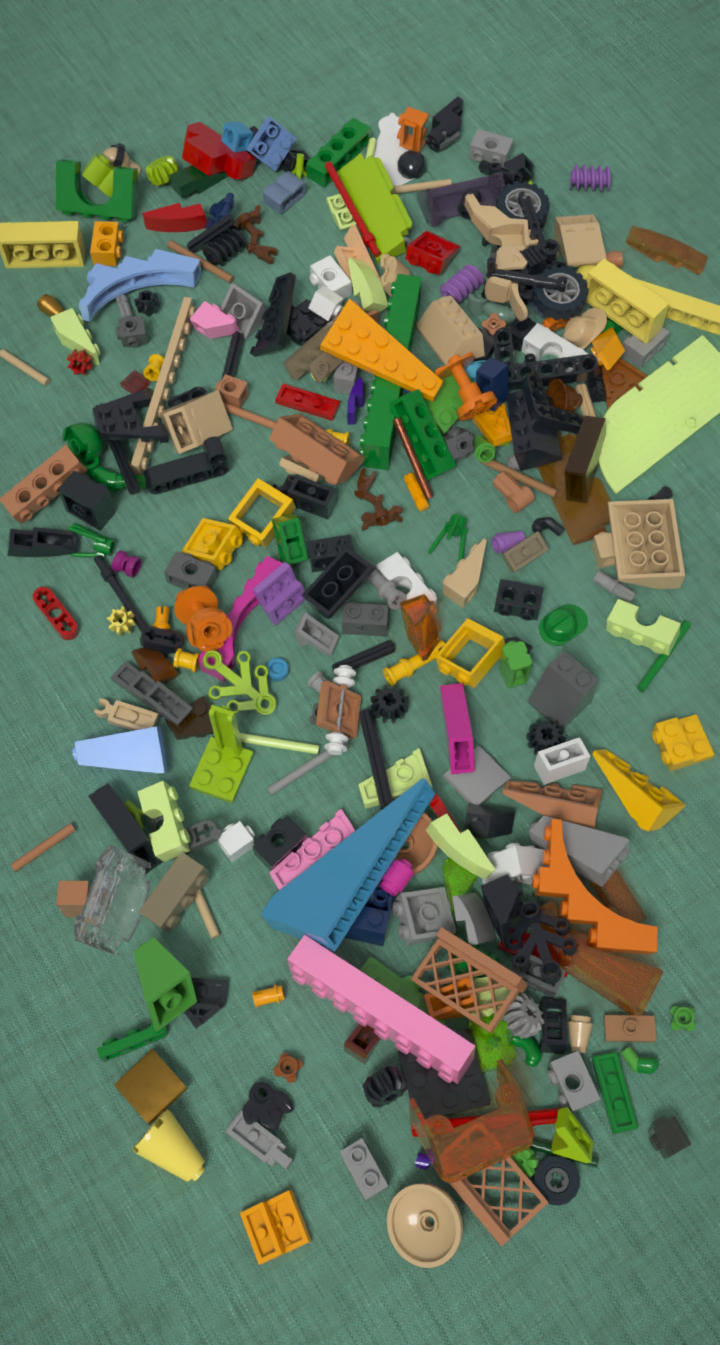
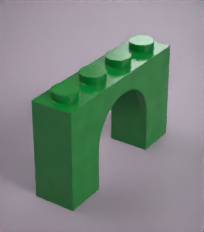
M65 159L56 161V210L62 211V214L74 215V212L81 213L82 217L100 215V219L110 220L111 217L119 218V221L130 222V219L137 216L138 168L115 167L113 169V193L110 200L106 204H96L90 201L82 191L81 161Z

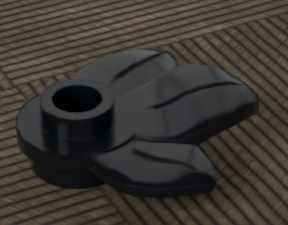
M258 1082L249 1090V1100L243 1107V1118L247 1125H251L259 1120L268 1129L276 1131L280 1125L282 1113H291L294 1108L292 1101L284 1092L274 1091L269 1084ZM257 1092H265L266 1097H259Z

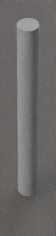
M347 742L343 743L344 746L348 747ZM328 750L323 751L267 787V791L271 796L334 755L329 754Z

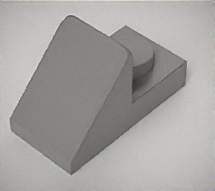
M306 612L302 614L294 631L299 646L311 645L325 656L331 655L339 638V635Z

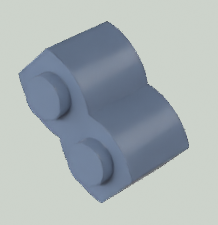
M290 171L281 174L276 182L265 187L263 202L279 214H283L294 203L304 197L306 194V182Z

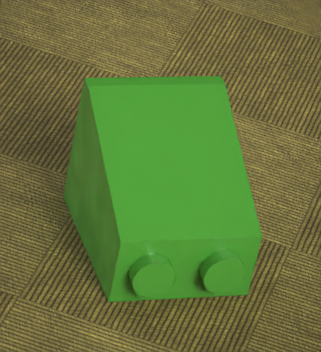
M153 937L146 943L141 944L133 952L153 1028L158 1032L197 1003L190 972Z

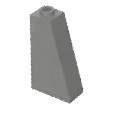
M543 815L538 822L536 821L532 824L529 830L531 845L538 849L547 850V840L543 839L544 826H548L551 819L556 818ZM562 820L563 841L568 859L574 871L603 887L630 854V840Z

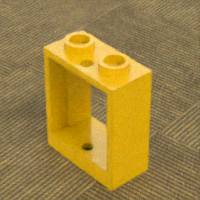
M258 478L229 516L228 520L230 524L237 526L241 534L249 537L248 540L255 546L262 545L267 548L275 537L272 521L269 522L262 533H259L240 521L259 495L280 507L273 518L292 514L296 506L293 499Z
M467 618L436 654L435 658L439 671L444 675L453 676L463 685L475 688L501 657L502 648L505 645L504 637ZM469 640L489 649L471 672L452 663V660Z

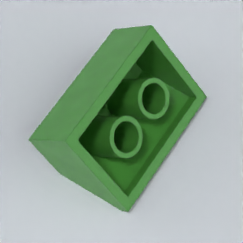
M453 375L441 379L443 385L433 402L424 398L441 434L446 433L459 418L456 412L463 405L458 395L460 388Z

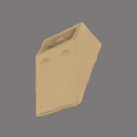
M594 214L555 217L553 240L559 243V251L567 266L597 265L603 259L607 260L599 222Z
M219 390L160 412L173 449L178 454L202 445L207 438L219 437L233 430Z

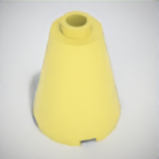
M168 1108L147 1130L143 1139L139 1140L132 1149L137 1155L186 1182L190 1181V1179L196 1181L205 1170L202 1166L205 1160Z

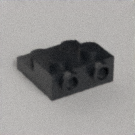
M308 299L297 307L292 305L286 334L291 337L296 345L300 346L304 345L332 320L327 321L310 310L308 307L311 302Z

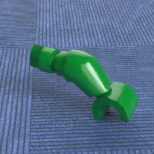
M98 456L94 458L92 464L84 465L88 470L84 474L88 475L97 484H104L110 492H117L118 489L127 487L122 474L111 472L100 466ZM135 475L140 489H146L145 476Z

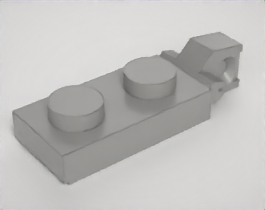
M241 1110L225 1131L230 1137L271 1167L277 1162L288 1170L293 1163L292 1159L283 1153L286 1146L282 1144V1141L257 1122L247 1125Z

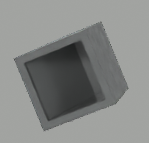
M564 650L549 664L528 699V703L546 719L549 718L551 724L558 721L557 728L565 729L592 703L599 680Z

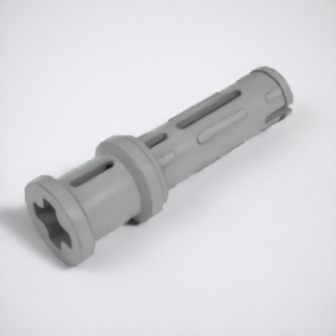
M375 569L367 580L377 589L378 596L388 602V606L391 609H399L404 605L406 595L402 591H398L392 581L386 580Z

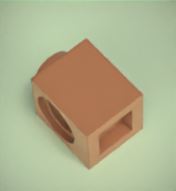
M226 374L221 381H218L215 387V391L219 390L223 402L242 408L249 395L248 382Z

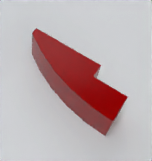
M180 203L142 213L147 230L171 233L205 229L206 218L201 203L181 208Z

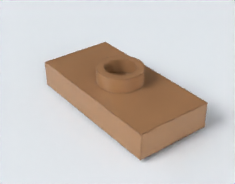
M603 1016L605 1042H656L655 1016Z

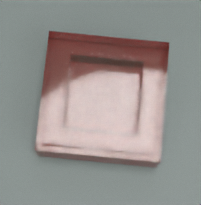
M133 370L121 382V387L130 394L146 389L150 385V381L136 370Z

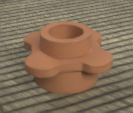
M496 313L490 314L487 320L482 321V328L489 331L490 335L493 336L496 330L506 326V321L501 320Z

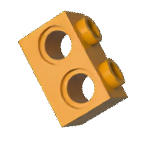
M94 222L90 250L93 265L97 263L105 266H117L118 258H121L120 243H123L124 239L123 230H120L118 222Z

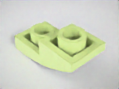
M340 194L327 197V205L340 231L350 228L351 225H356Z

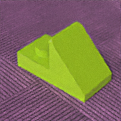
M568 1107L559 1109L555 1123L556 1133H554L551 1148L552 1153L583 1163H590L594 1146L593 1140Z

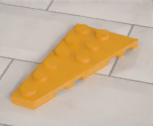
M351 299L347 301L320 345V350L412 392L419 389L422 396L432 402L443 385V381Z

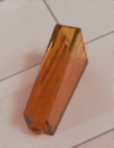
M577 944V952L574 955L567 956L564 953L561 955L560 968L565 969L568 974L629 1015L643 1014L664 972L659 968L582 944Z

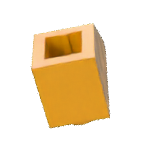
M612 327L598 335L592 341L594 347L590 348L593 355L597 358L599 366L604 365L606 370L611 369L625 352Z

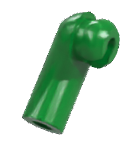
M513 1036L511 1044L524 1049L527 1055L526 1064L536 1067L539 1061L542 1060V1053L537 1043L531 1038L521 1039L519 1036Z

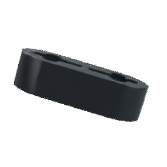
M156 627L144 628L139 639L140 644L146 649L175 654L178 648L181 649L184 641L182 635L178 632Z

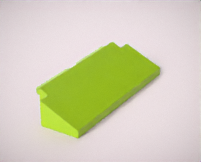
M360 153L337 171L369 232L373 233L376 239L375 243L381 255L389 254L396 257L406 252L403 236L409 234L408 230L412 228V221L399 195H391L390 192L394 190V185L381 159L378 157L373 158L372 155L364 159L362 153ZM381 255L375 258L377 264L381 263Z

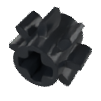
M149 290L139 292V299H134L138 313L142 312L146 316L156 314V307H161L157 293L153 294Z

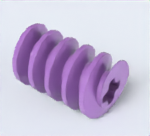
M575 164L570 174L569 189H572L573 184H576V189L579 190L581 184H583L584 190H587L588 186L591 185L592 191H594L596 186L599 185L600 191L603 190L604 186L609 191L611 177L609 166H606L604 171H602L601 166H598L595 171L594 166L590 165L587 171L586 165H582L579 170L578 164Z
M465 265L463 269L459 270L457 274H454L451 279H448L446 283L441 285V296H452L457 303H461L462 299H466L468 294L473 293V289H478L479 285L484 283V277L473 265Z

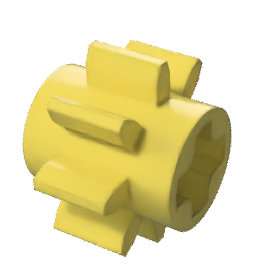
M123 606L120 610L112 609L113 613L110 617H107V620L112 623L108 628L111 631L116 630L119 636L125 632L130 634V629L136 625L132 620L134 614L131 611L127 612Z

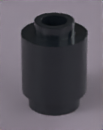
M476 189L467 190L461 198L457 211L463 218L471 219L464 206L467 194H474L479 204H481V193Z

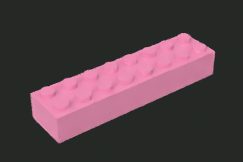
M306 935L303 936L287 960L292 979L298 984L304 986L306 983L313 988L312 992L321 999L327 997L333 1001L332 1005L343 1013L348 1011L354 1015L353 1019L364 1027L369 1025L375 1029L374 1033L381 1039L387 1040L389 1038L396 1043L395 1047L402 1053H412L418 1057L416 1061L427 1069L431 1066L439 1072L438 1076L446 1082L451 1083L453 1081L456 1084L460 1082L474 1060V1044Z

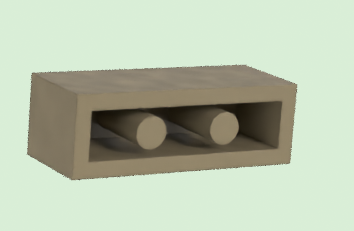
M181 852L141 907L139 913L168 933L170 929L176 927L182 912L191 906L194 901V895L199 888L201 889L206 885L210 872L204 866Z

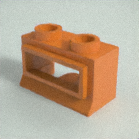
M407 107L404 114L401 113L398 120V125L401 127L397 133V139L400 140L399 146L421 153L426 144L424 136L426 135L427 128H424V125L429 118L428 113L411 107ZM409 127L413 128V135L408 134Z

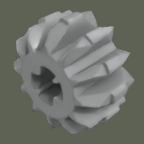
M524 993L517 995L502 1019L507 1023V1029L512 1030L513 1036H519L521 1039L537 1034L541 1030V1025L545 1023L541 1017L543 1012L538 1008L539 1003L535 1004L533 997H527Z

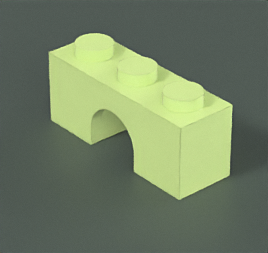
M618 599L607 619L606 631L615 637L628 639L635 645L648 647L655 653H663L669 656L680 635L681 623L660 615L653 625L643 626L637 622L639 607Z
M161 781L137 791L144 814L152 819L159 816L164 817L161 828L149 834L154 855L166 862L178 857L181 852L184 854L190 852L188 845L190 836L182 824L184 815L177 806L178 794L175 788Z

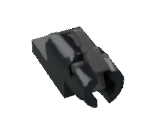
M459 96L433 116L432 130L426 135L428 139L425 141L434 152H439L460 138L462 119L460 117L463 114V99Z

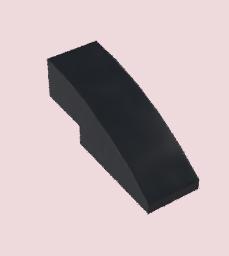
M33 527V531L10 529L7 556L52 557L74 554L77 551V533L72 531Z

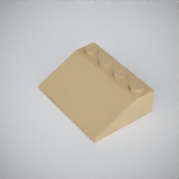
M673 499L608 502L618 581L654 589L680 588L685 578Z

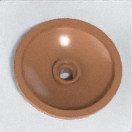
M425 813L422 814L405 843H409V847L407 849H402L401 847L394 860L400 861L404 859L413 866L412 871L414 875L423 871L432 862L438 846L426 832V829L433 821Z

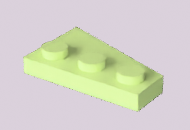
M420 748L413 751V754L404 760L401 758L396 761L394 766L386 770L393 801L421 779H426L432 788ZM371 776L358 784L365 809L379 805L374 779Z

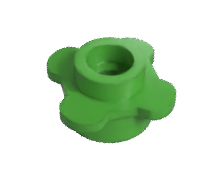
M673 1006L670 1009V1014L672 1015L670 1026L674 1031L686 1029L691 1032L695 1029V1010L692 1007L679 1008L678 1006Z

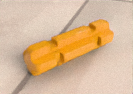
M413 473L405 475L403 479L415 501L417 509L420 512L428 509L429 504Z

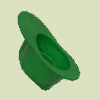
M573 604L562 605L551 611L541 620L539 635L543 641L553 646L568 643L586 629L588 624L587 615L579 606Z

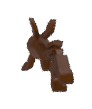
M257 205L254 211L245 212L235 219L234 226L239 230L240 228L242 230L246 229L250 233L251 241L247 245L248 254L252 252L257 255L258 259L268 264H273L274 258L269 255L277 256L278 250L274 247L257 245L258 237H263V232L255 229L252 225L253 222L260 223L261 206Z
M363 468L360 471L357 482L358 491H354V495L360 500L365 499L373 504L375 512L373 514L365 512L361 516V521H363L362 531L367 530L369 526H384L394 520L403 522V518L398 515L403 512L402 507L394 505L389 511L382 509L383 494L376 497L368 492L376 481V472L373 471L371 476H365L366 469Z

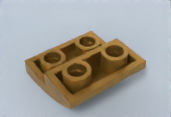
M153 1049L114 1084L149 1126L188 1089Z

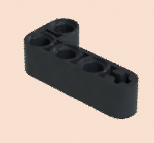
M215 436L207 438L203 442L204 452L146 469L144 476L149 492L157 495L225 475L229 471V465L221 439Z

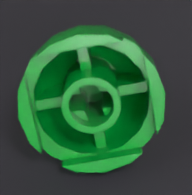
M80 422L64 428L63 442L67 441L69 448L78 459H81L82 464L88 465L93 462L94 458L100 456L103 440H101L98 430L92 425Z

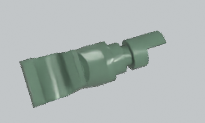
M468 294L467 310L471 314L478 316L485 314L489 318L490 314L496 313L501 320L506 321V325L516 318L512 308L508 307V305H502L487 298L477 299L473 294ZM527 309V318L534 322V309Z

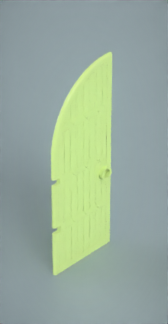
M703 335L672 358L676 363L674 366L667 361L638 383L642 389L640 392L636 387H633L616 400L605 413L603 418H606V436L599 458V466L605 480L615 494L619 493L720 414V353Z

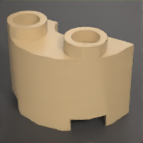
M384 254L381 255V268L385 270V273L381 276V284L384 291L392 297L391 285L392 282H396L397 274L410 275V271L395 257Z

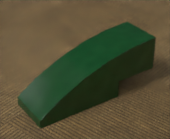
M193 165L169 175L171 187L181 198L194 191L199 195L229 177L225 171L209 176Z

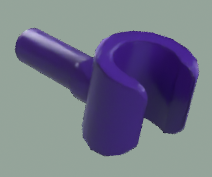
M439 1135L435 1136L427 1154L418 1152L415 1167L423 1170L429 1169L434 1151L442 1139Z

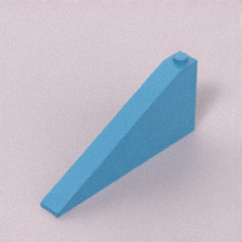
M426 779L418 781L274 894L261 913L262 918L269 926L299 939L306 935L324 948L335 952L433 799L435 792Z

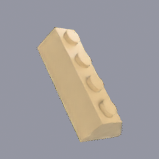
M444 296L439 300L432 301L416 324V329L443 365L449 364L448 360L457 354L462 357L472 352L475 359L485 356L483 334L453 297Z

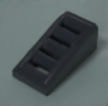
M541 998L540 1011L543 1012L541 1017L545 1023L541 1025L540 1051L564 1054L568 1046L566 1000ZM547 1009H560V1013L547 1012ZM547 1019L560 1020V1022H550ZM547 1029H548V1030H560V1033L547 1032Z

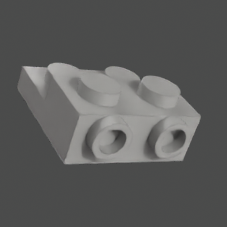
M445 887L404 892L394 899L392 911L394 916L399 917L400 921L398 935L401 940H405L406 946L428 943L432 939H438L436 934L441 927L453 935L457 934Z

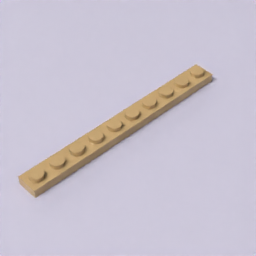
M183 298L143 427L160 425L159 421L162 418L160 412L165 410V402L169 401L170 386L174 384L176 378L175 370L179 368L181 363L180 354L186 347L185 338L191 331L190 318L196 312V307H193L192 298ZM139 438L131 462L135 475H143L144 470L148 469V456L154 450V439H150V442H141Z

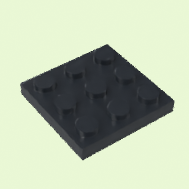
M470 1028L455 1032L474 1044ZM476 1048L474 1060L458 1084L453 1081L451 1083L446 1082L438 1076L439 1072L431 1066L429 1069L423 1067L416 1061L418 1057L412 1053L404 1054L398 1050L415 1122L432 1120L490 1105Z

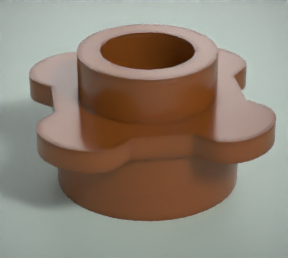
M282 1053L278 1066L273 1069L274 1075L285 1078L288 1083H294L297 1079L296 1074L299 1069H302L303 1063L300 1059L295 1060L288 1053ZM289 1065L291 1067L290 1070H286V1066Z

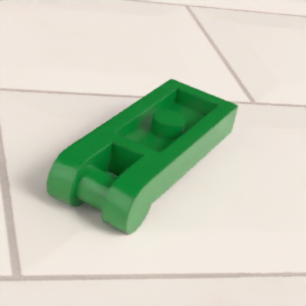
M151 1023L149 1028L142 1031L140 1029L129 1031L126 1033V1037L122 1039H109L102 1043V1047L97 1048L99 1058L106 1062L159 1041L168 1035V1028L165 1026L156 1032Z

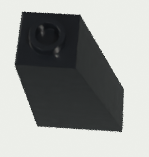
M109 783L98 788L88 796L142 876L163 863L154 855L151 841Z

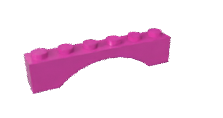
M266 556L263 562L258 563L255 575L252 579L247 580L244 592L235 599L230 614H226L232 624V634L230 638L227 637L224 641V645L215 651L221 655V662L230 670H233L236 665L234 650L237 632L247 615L259 605L252 589L283 564L269 556ZM202 651L199 656L201 671L225 682L226 678L215 669L209 670L204 667L202 659L207 652ZM209 657L207 662L210 665H214L215 659Z

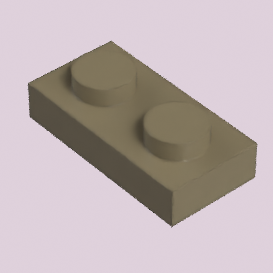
M537 531L501 555L511 573H513L549 549L539 531Z

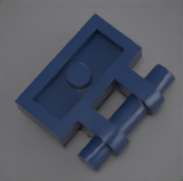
M227 193L224 199L211 206L209 220L205 224L206 229L226 215H231L230 211L235 203L233 193Z

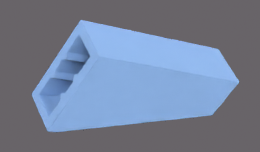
M157 726L74 742L75 747L72 749L74 760L78 761V765L151 773L169 772L161 727Z

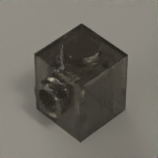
M666 1115L652 1122L654 1128L648 1131L651 1135L649 1141L655 1151H660L664 1159L691 1145L690 1140L675 1116L667 1119Z

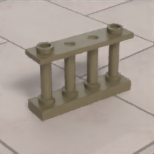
M339 314L283 362L292 380H298L303 374L310 371L316 382L319 383L344 361L320 350L322 341Z

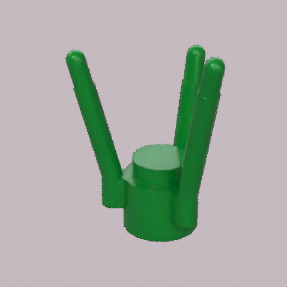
M460 514L451 515L449 522L445 523L443 530L428 550V554L433 552L446 532H448L447 540H450L451 536L458 537L461 535L459 563L464 557L465 539L468 529L465 527L467 524L466 518Z
M75 523L72 526H68V530L93 539V549L97 550V552L71 554L72 557H96L101 555L104 559L105 555L110 556L115 545L114 539L102 536Z

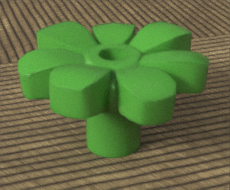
M520 1143L516 1144L514 1149L510 1148L507 1151V1154L527 1177H532L535 1174L534 1168L538 1166V1159L534 1158L535 1153L532 1149L526 1148L524 1150L523 1145Z

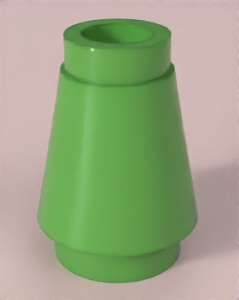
M477 436L474 439L476 459L483 463L490 462L495 456V447L484 436Z

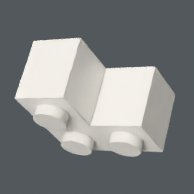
M519 843L507 845L503 851L487 854V858L496 870L489 878L483 879V883L486 884L508 874L512 883L516 881L517 883L531 884L532 874L536 873L539 867H546L542 863L543 850L545 849H538L533 845L520 846Z

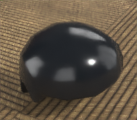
M414 150L404 152L397 161L398 172L404 178L419 179L423 172L426 173L424 156Z

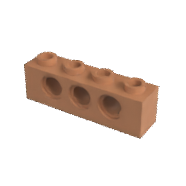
M64 445L4 494L0 501L11 516L20 524H23L60 494L58 491L59 487L73 471L82 474L88 470L67 445Z

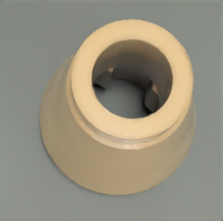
M571 1015V1020L568 1021L571 1052L579 1051V1053H586L593 1027L591 1017Z

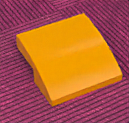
M288 1190L240 1213L259 1265L312 1241L292 1190Z

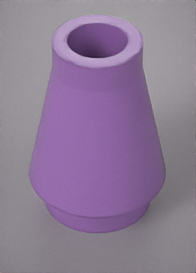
M521 530L496 533L491 538V545L497 554H502L525 539V536Z

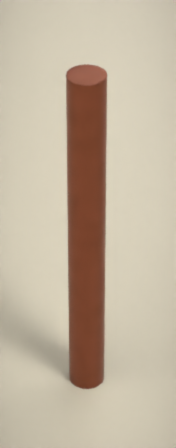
M401 417L394 419L393 423L426 500L434 497Z

